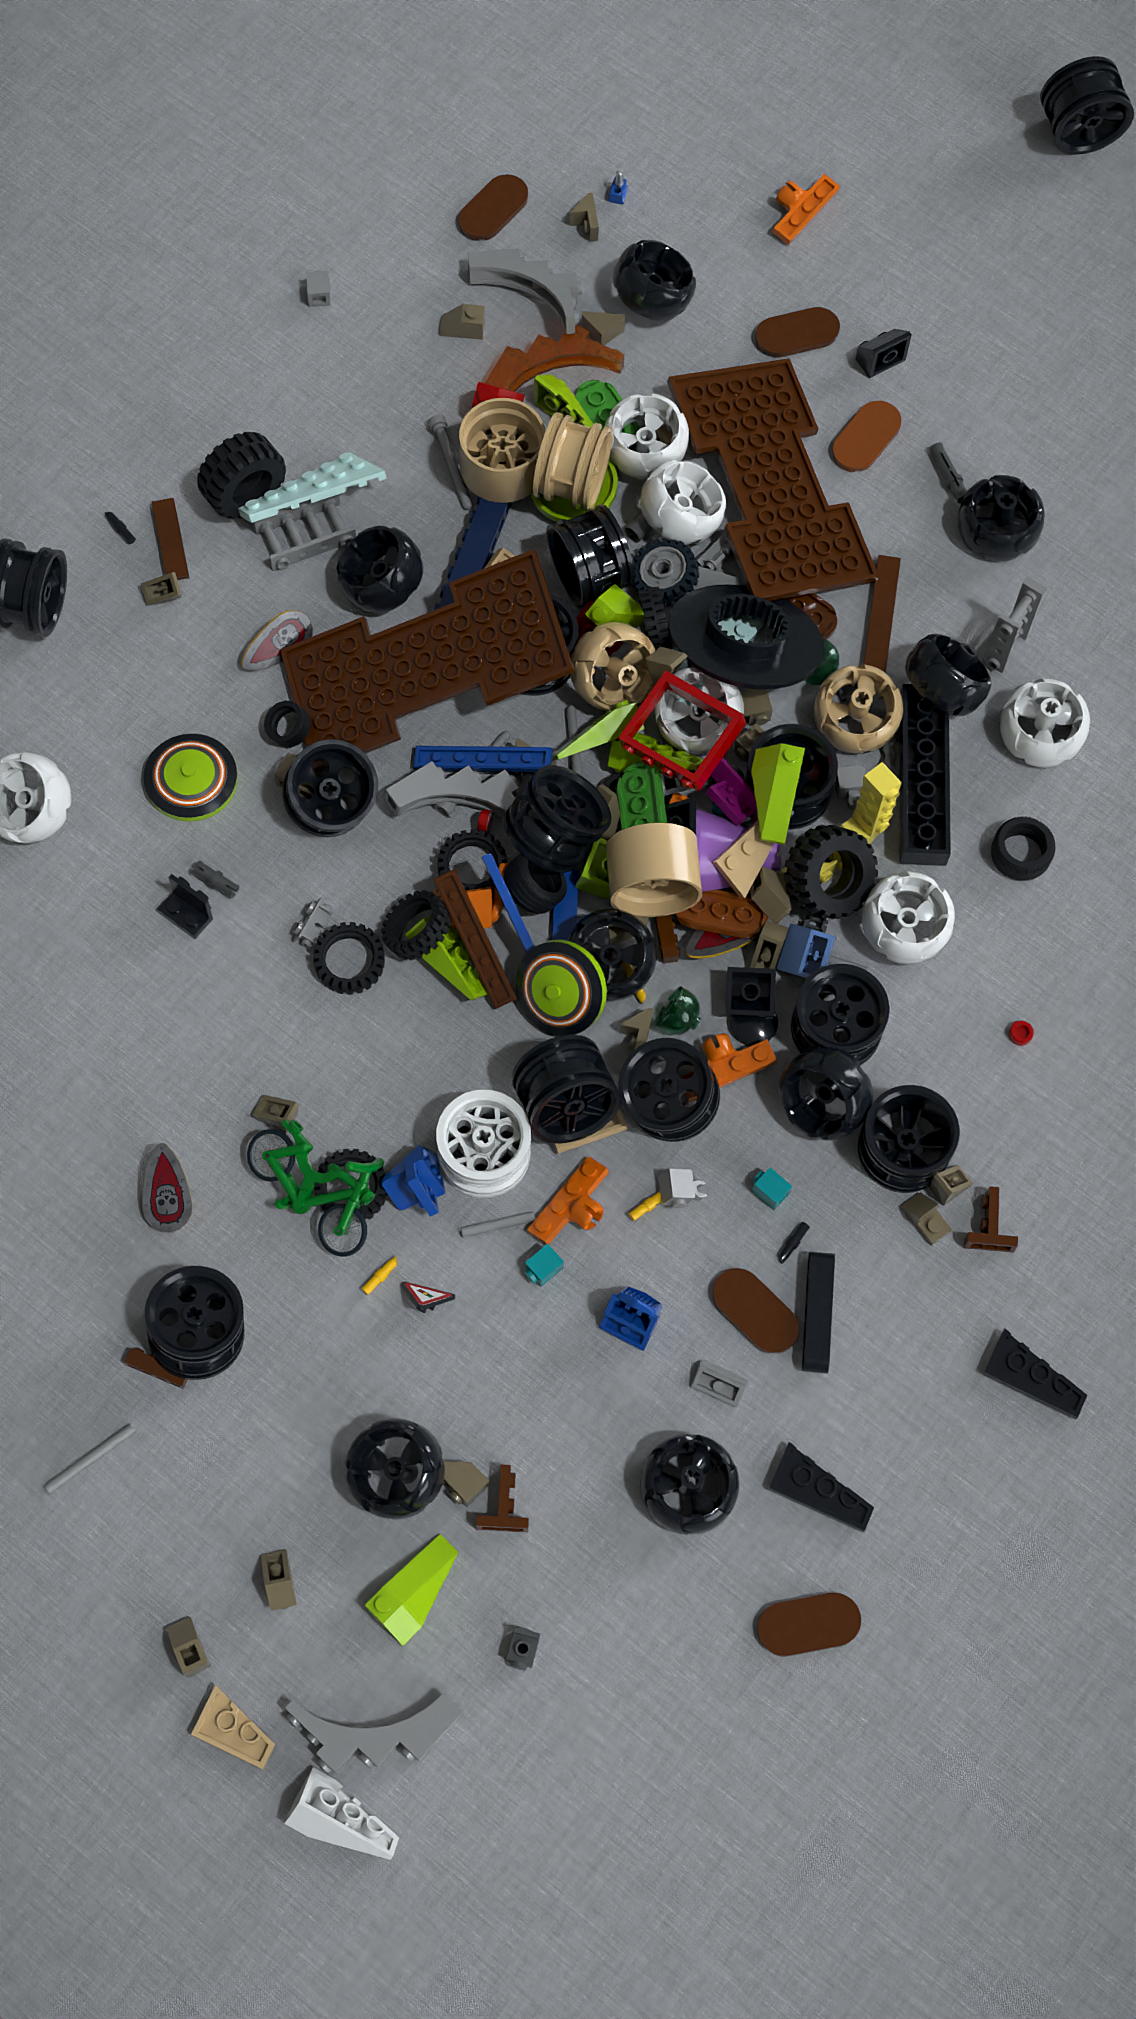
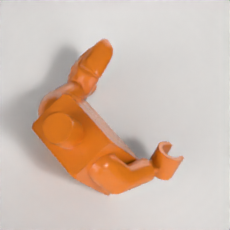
M501 863L498 868L504 882V872L508 863ZM493 886L466 890L483 927H492L493 922L499 920L504 908L495 886L494 891ZM435 888V895L443 901L441 894H439L437 888ZM451 917V918L449 919V920L451 921V925H450V926L453 927V928H456V926H455V924H454V922H453V920H452V917Z

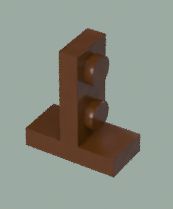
M989 1186L987 1192L982 1194L981 1209H985V1218H981L980 1231L983 1233L968 1232L964 1239V1249L1014 1253L1018 1247V1236L998 1235L999 1187Z
M501 1464L498 1516L477 1515V1530L528 1533L529 1518L508 1517V1514H514V1498H509L510 1488H515L516 1473L511 1472V1465Z

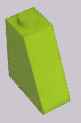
M616 584L604 592L585 613L597 626L603 623L621 622L637 629L645 619L643 608Z

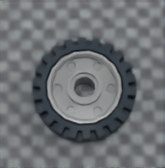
M662 538V542L656 539L653 540L654 545L651 546L650 543L645 544L646 549L640 548L638 551L639 556H634L635 581L633 585L637 592L659 586L663 603L666 606H672V601L676 603L687 592L694 591L693 585L697 586L699 568L693 552L688 546H685L684 542L679 541L677 543L676 540L672 539L669 542L666 538Z

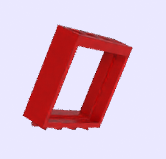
M665 670L618 739L622 746L621 749L627 751L628 755L633 756L635 754L647 766L652 767L654 765L659 768L660 772L666 777H675L680 780L679 783L685 788L689 787L690 789L694 788L700 791L746 725L744 714ZM667 689L728 723L695 773L688 771L633 739Z

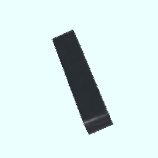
M809 1252L802 1354L803 1372L828 1374L835 1269V1254Z

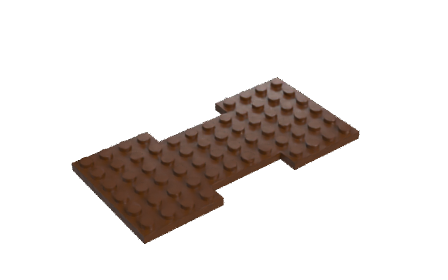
M790 358L676 375L668 378L667 383L675 404L687 420L689 440L694 453L700 454L716 451L743 519L726 523L724 530L750 595L772 601L871 583L879 578L849 502L828 505L801 437L817 435L819 429Z
M532 549L449 582L454 603L371 635L367 619L363 616L280 649L294 702L305 709L310 716L311 727L309 734L305 738L307 747L318 741L335 739L351 743L364 753L401 740L396 722L397 718L479 686L481 687L484 701L489 706L574 673L573 664L536 550ZM315 761L312 767L315 772L326 769L327 765L322 761Z

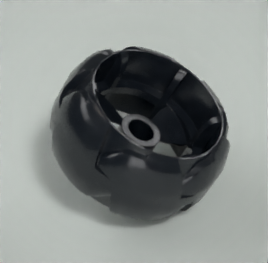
M641 240L636 244H631L621 254L613 272V284L617 288L620 300L631 311L653 321H667L675 318L687 308L695 293L696 278L693 277V269L689 261L679 251L660 241Z
M994 475L989 480L982 479L975 483L962 499L958 512V528L961 538L970 550L983 554L985 559L993 561L1013 560L1020 554H1026L1039 540L1044 527V505L1037 491L1034 488L1030 489L1027 487L1025 482L1017 477ZM996 502L991 518L975 517L977 506ZM1016 508L1020 510L1027 520L1012 518L1014 510ZM993 525L997 527L1007 526L1012 535L996 534L991 532L990 528Z
M374 526L359 532L358 536L343 548L336 567L338 573L337 581L343 594L356 607L367 612L377 611L383 613L394 610L407 601L408 597L414 590H417L421 582L424 567L420 550L405 532L395 527ZM367 573H371L377 581L369 586L362 585L363 578Z
M938 633L929 634L916 644L906 659L905 672L913 687L929 703L948 714L959 717L969 715L982 704L991 689V677L983 663L978 659L977 653L969 645L960 643L951 637Z
M601 909L584 916L576 923L573 930L569 933L567 941L583 947L589 938L595 945L602 948L600 951L602 962L599 963V966L606 981V1001L627 999L637 994L647 985L656 967L657 949L650 930L642 920L632 913L621 909ZM608 927H619L628 931L638 944H633L620 950L618 946L610 944ZM614 951L618 957L613 962H610L606 956L607 954L611 955L609 952ZM623 961L637 966L634 969V973L626 980L615 984L607 983L609 970L619 968Z
M822 1046L806 1049L793 1058L783 1071L778 1085L780 1104L784 1106L789 1121L805 1135L820 1137L826 1141L846 1137L856 1130L865 1121L873 1102L871 1081L859 1066V1061L840 1048H823ZM806 1079L816 1086V1099H813V1095L810 1094ZM839 1098L845 1102L846 1113L843 1116L837 1113L831 1114L826 1111L825 1104H830Z
M388 1418L373 1423L372 1426L356 1436L347 1452L345 1460L347 1472L345 1478L352 1497L365 1511L378 1517L396 1520L406 1519L419 1514L429 1503L435 1500L443 1485L445 1465L442 1459L443 1452L430 1431L412 1421L401 1418ZM400 1437L410 1441L404 1448L400 1458L391 1457L387 1459L381 1450L377 1448V1446H383L385 1440ZM419 1463L423 1465L422 1475L417 1487L411 1492L407 1490L405 1484L415 1481L418 1476L416 1464ZM368 1470H384L385 1476L393 1480L388 1499L380 1497L371 1488L368 1480L371 1478V1473Z
M679 1434L662 1441L648 1456L641 1474V1496L652 1518L662 1527L678 1534H702L719 1526L731 1513L739 1494V1474L731 1455L718 1442L700 1434ZM685 1453L686 1456H691V1453H693L691 1465L682 1470L679 1479L671 1474L662 1472L664 1465L673 1457ZM714 1466L715 1472L719 1474L721 1481L720 1494L716 1502L700 1491L704 1475ZM687 1477H693L696 1480L695 1484L693 1482L687 1483ZM679 1488L684 1495L691 1496L693 1513L687 1515L673 1510L666 1504L663 1495Z

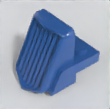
M418 1145L416 1149L382 1178L383 1188L399 1210H405L418 1204L421 1209L425 1208L430 1217L439 1213L437 1197L445 1194L444 1180L440 1175L436 1152Z
M625 1287L618 1294H612L599 1328L644 1351L660 1318L659 1314L662 1310V1304L645 1292L632 1287Z

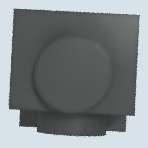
M518 1627L514 1628L507 1655V1662H511L510 1667L526 1671V1667L532 1668L540 1633ZM522 1644L528 1647V1651L525 1654L518 1652V1647Z

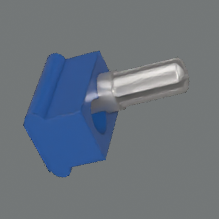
M617 170L616 177H614L608 201L622 205L626 198L628 185L627 179H623V171L621 170L620 173V170Z

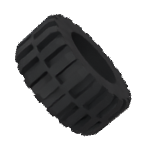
M243 432V434L237 433L233 435L230 439L226 438L222 444L213 448L214 451L205 457V462L201 464L200 472L197 476L198 489L212 508L222 517L236 519V517L243 518L240 516L238 508L244 506L246 502L264 496L267 491L276 490L281 487V483H284L286 465L283 457L265 436L256 432Z
M819 825L815 829L810 828L805 831V836H799L795 841V847L790 848L788 852L790 857L789 860L785 861L784 866L787 867V872L784 873V881L788 882L786 889L788 894L792 895L791 899L793 902L800 905V908L807 912L831 919H839L841 916L848 917L853 914L852 911L857 912L863 907L862 903L866 901L871 890L876 885L874 883L875 877H878V870L875 869V865L878 862L877 857L872 855L874 853L872 845L868 844L867 839L863 835L834 825ZM838 851L842 860L841 876L833 888L824 892L820 884L821 867L828 856Z

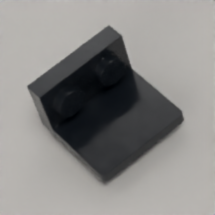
M171 874L168 878L173 892L157 909L158 913L193 939H196L213 920L211 906L208 901L209 898L201 890L195 891L192 889L189 882L183 877L179 876L177 878Z

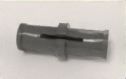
M202 861L196 863L198 868L194 866L192 874L209 883V887L217 888L231 899L236 895L232 890L238 892L240 888L238 884L225 878L221 871L213 870Z

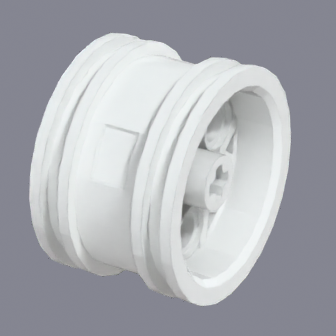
M475 1090L455 1098L444 1109L436 1128L438 1161L441 1172L456 1190L477 1198H491L503 1195L513 1189L527 1172L531 1155V1127L522 1107L511 1097L493 1090ZM462 1126H467L471 1129L466 1134L458 1131ZM504 1131H510L513 1136L505 1139L500 1134ZM459 1149L464 1157L455 1159L452 1153ZM507 1155L512 1158L507 1164L501 1163ZM481 1163L487 1166L485 1171L474 1169L477 1164Z

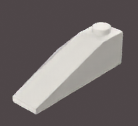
M312 1767L290 1808L285 1824L307 1837L391 1860L399 1837L376 1816H369L359 1807L361 1802L356 1798L351 1800L341 1790L343 1786L337 1780Z

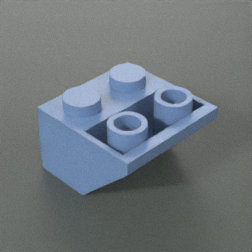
M790 923L777 969L808 978L816 970L828 966L836 937Z

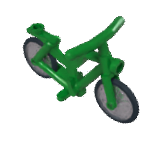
M283 1120L281 1123L293 1136L295 1145H293L285 1133L276 1129H266L257 1133L249 1143L247 1161L250 1169L258 1178L270 1182L279 1180L287 1193L285 1198L277 1199L274 1205L280 1210L292 1208L295 1213L305 1214L311 1207L348 1199L346 1204L333 1205L322 1214L318 1224V1235L323 1247L333 1255L347 1257L358 1252L367 1238V1224L364 1216L358 1209L361 1202L367 1205L374 1199L375 1194L367 1187V1182L371 1173L376 1172L384 1165V1160L377 1158L371 1163L347 1162L345 1169L360 1173L358 1179L334 1163L328 1166L327 1173H319L312 1169L308 1162L307 1156L312 1151L313 1145L301 1134L303 1127L297 1121ZM295 1157L301 1172L304 1174L300 1188L290 1173L295 1163ZM340 1179L351 1187L311 1197L316 1182L323 1184Z

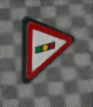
M402 1282V1288L416 1306V1309L423 1313L426 1312L427 1308L433 1311L436 1305L455 1299V1294Z

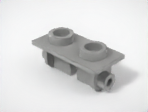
M726 532L696 560L700 567L718 571L734 554Z
M322 897L315 902L311 901L304 912L307 914L303 922L300 920L293 930V933L296 934L292 940L293 942L301 939V944L304 947L309 948L311 945H314L321 933V930L314 926L315 923L323 928L332 914V907L326 903L321 905Z

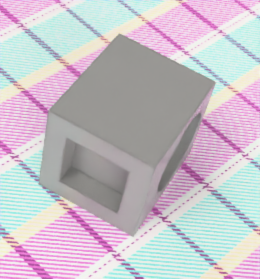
M328 271L306 272L309 307L331 306Z

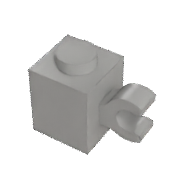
M864 765L838 768L835 780L837 799L848 798L847 806L850 810L853 809V801L859 799V791L863 786V777L867 774L865 773Z
M668 1169L659 1176L662 1205H672V1208H683L691 1200L699 1201L707 1196L706 1193H699L697 1187L703 1186L705 1181H693L691 1169Z

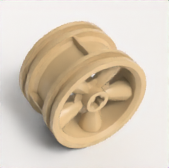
M555 412L545 431L537 458L533 480L534 497L541 498L544 495L545 500L552 501L555 496L572 500L573 508L579 509L582 505L584 511L593 508L607 471L613 440V428L605 426L602 429L600 423H594L592 427L574 423L573 416L566 415L563 419L562 413Z

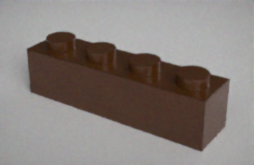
M673 914L655 917L663 964L678 962V956H680V949L676 946L678 937L677 934H674L673 930L675 929V921L671 919Z
M130 1348L124 1361L126 1366L184 1389L187 1379L176 1377L165 1371L156 1362L151 1353L147 1355L140 1348Z

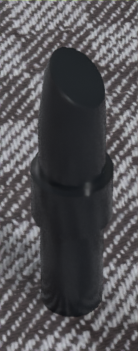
M105 512L106 518L113 525L115 531L128 544L134 543L136 538L127 529V526L113 512Z
M801 1222L794 1234L786 1241V1245L778 1256L780 1264L784 1263L801 1243L800 1241L810 1228L807 1223Z

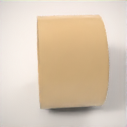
M495 398L476 405L464 417L459 431L460 470L465 484L479 497L492 502L507 503L523 499L533 492L537 458L545 434L543 421L533 408L515 399Z
M670 823L641 824L623 829L611 836L607 841L606 854L610 902L614 909H621L638 917H659L685 911L701 900L702 886L697 837L690 829Z

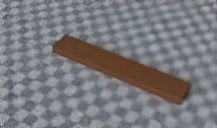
M878 555L876 570L879 578L874 582L863 664L874 666L886 673L901 558Z
M456 869L434 878L433 880L494 1008H500L518 999Z

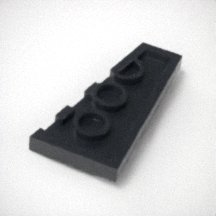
M1004 1328L983 1375L1073 1419H1077L1088 1395L1065 1376L1057 1373L1050 1367L1049 1363L1036 1356L1029 1350L1028 1346L1023 1342L1020 1343Z
M788 1443L769 1491L864 1533L874 1507L849 1487H845L836 1480V1477L823 1470L810 1457L801 1453L792 1443Z

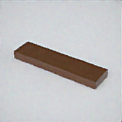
M174 498L152 501L165 574L175 572L177 580L188 579L190 577Z

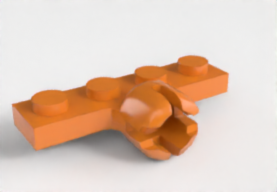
M825 173L807 191L790 180L785 183L787 186L784 185L779 190L776 201L788 213L774 227L772 232L787 245L798 236L839 191L840 186Z
M725 1033L715 1035L719 1044L718 1048L715 1047L711 1037L702 1044L708 1064L715 1073L720 1088L778 1063L768 1039L741 1051L734 1049L729 1036ZM694 1071L680 1078L688 1079L694 1074ZM685 1092L688 1102L697 1098V1094L694 1092Z
M588 1156L527 1229L528 1233L546 1245L552 1242L568 1222H574L585 1230L595 1228L596 1224L591 1222V1219L593 1218L600 1222L604 1210L600 1203L590 1198V1195L609 1173L608 1168Z

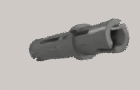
M941 442L935 443L930 447V452L946 479L945 484L947 488L952 490L957 503L961 504L967 492L963 484V478L954 468Z

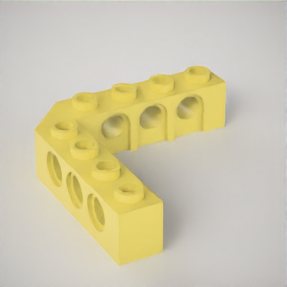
M883 762L864 775L863 786L859 791L860 796L856 802V810H854L853 816L840 826L863 835L867 839L868 844H871L890 825L889 820L893 815L892 811L896 805L895 801L900 794L901 781ZM838 851L827 857L832 862L823 863L820 871V882L826 883L832 878L836 870H842V860ZM787 867L783 868L780 873L784 875L787 872Z

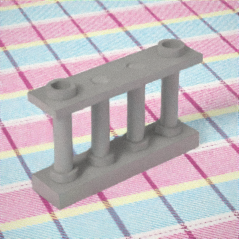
M339 494L311 503L310 500L299 503L300 507L282 508L279 509L277 515L253 522L256 534L265 533L274 554L269 556L273 571L285 569L291 564L338 547H345L356 537L355 527L345 528L336 506L340 505ZM325 510L329 512L337 532L326 536L315 514ZM307 518L316 537L315 540L303 543L294 521ZM283 525L287 527L295 547L282 551L273 530Z
M1028 576L1022 583L1014 609L1009 618L1003 614L999 615L983 660L989 668L1001 673L1005 670L1015 640L1018 637L1026 640L1030 635L1047 591L1045 586Z

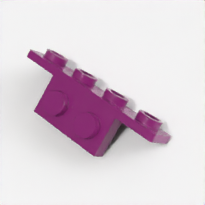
M722 758L711 774L717 781V784L710 786L706 794L736 826L751 819L755 823L758 820V812L754 791Z

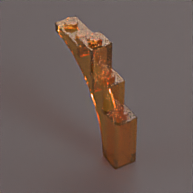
M575 325V334H566L564 332L559 342L538 334L527 354L518 348L514 349L507 346L485 383L515 392L524 383L535 378L537 375L570 366L604 368L620 374L624 368L625 354L617 349L601 345L598 341L590 340L589 331L582 326Z

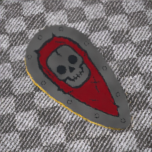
M286 610L278 614L250 643L244 653L241 662L242 667L245 670H261L283 662L280 649L312 637L313 627L310 619L304 613L297 610Z
M697 929L688 942L686 954L691 958L718 956L752 942L757 936L738 938Z
M160 1143L151 1153L147 1163L142 1193V1210L145 1220L151 1227L160 1232H173L187 1224L192 1215L193 1204L189 1185L179 1159L167 1144Z

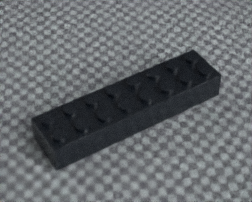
M903 684L900 691L903 700V715L899 725V780L901 781L899 789V864L946 866L951 855L949 714L929 703L918 693L912 684Z

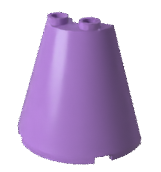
M696 808V837L702 892L731 887L712 862L749 827L741 824L736 826L730 820ZM774 843L762 865L763 867L775 872L781 869V856H777L781 844Z

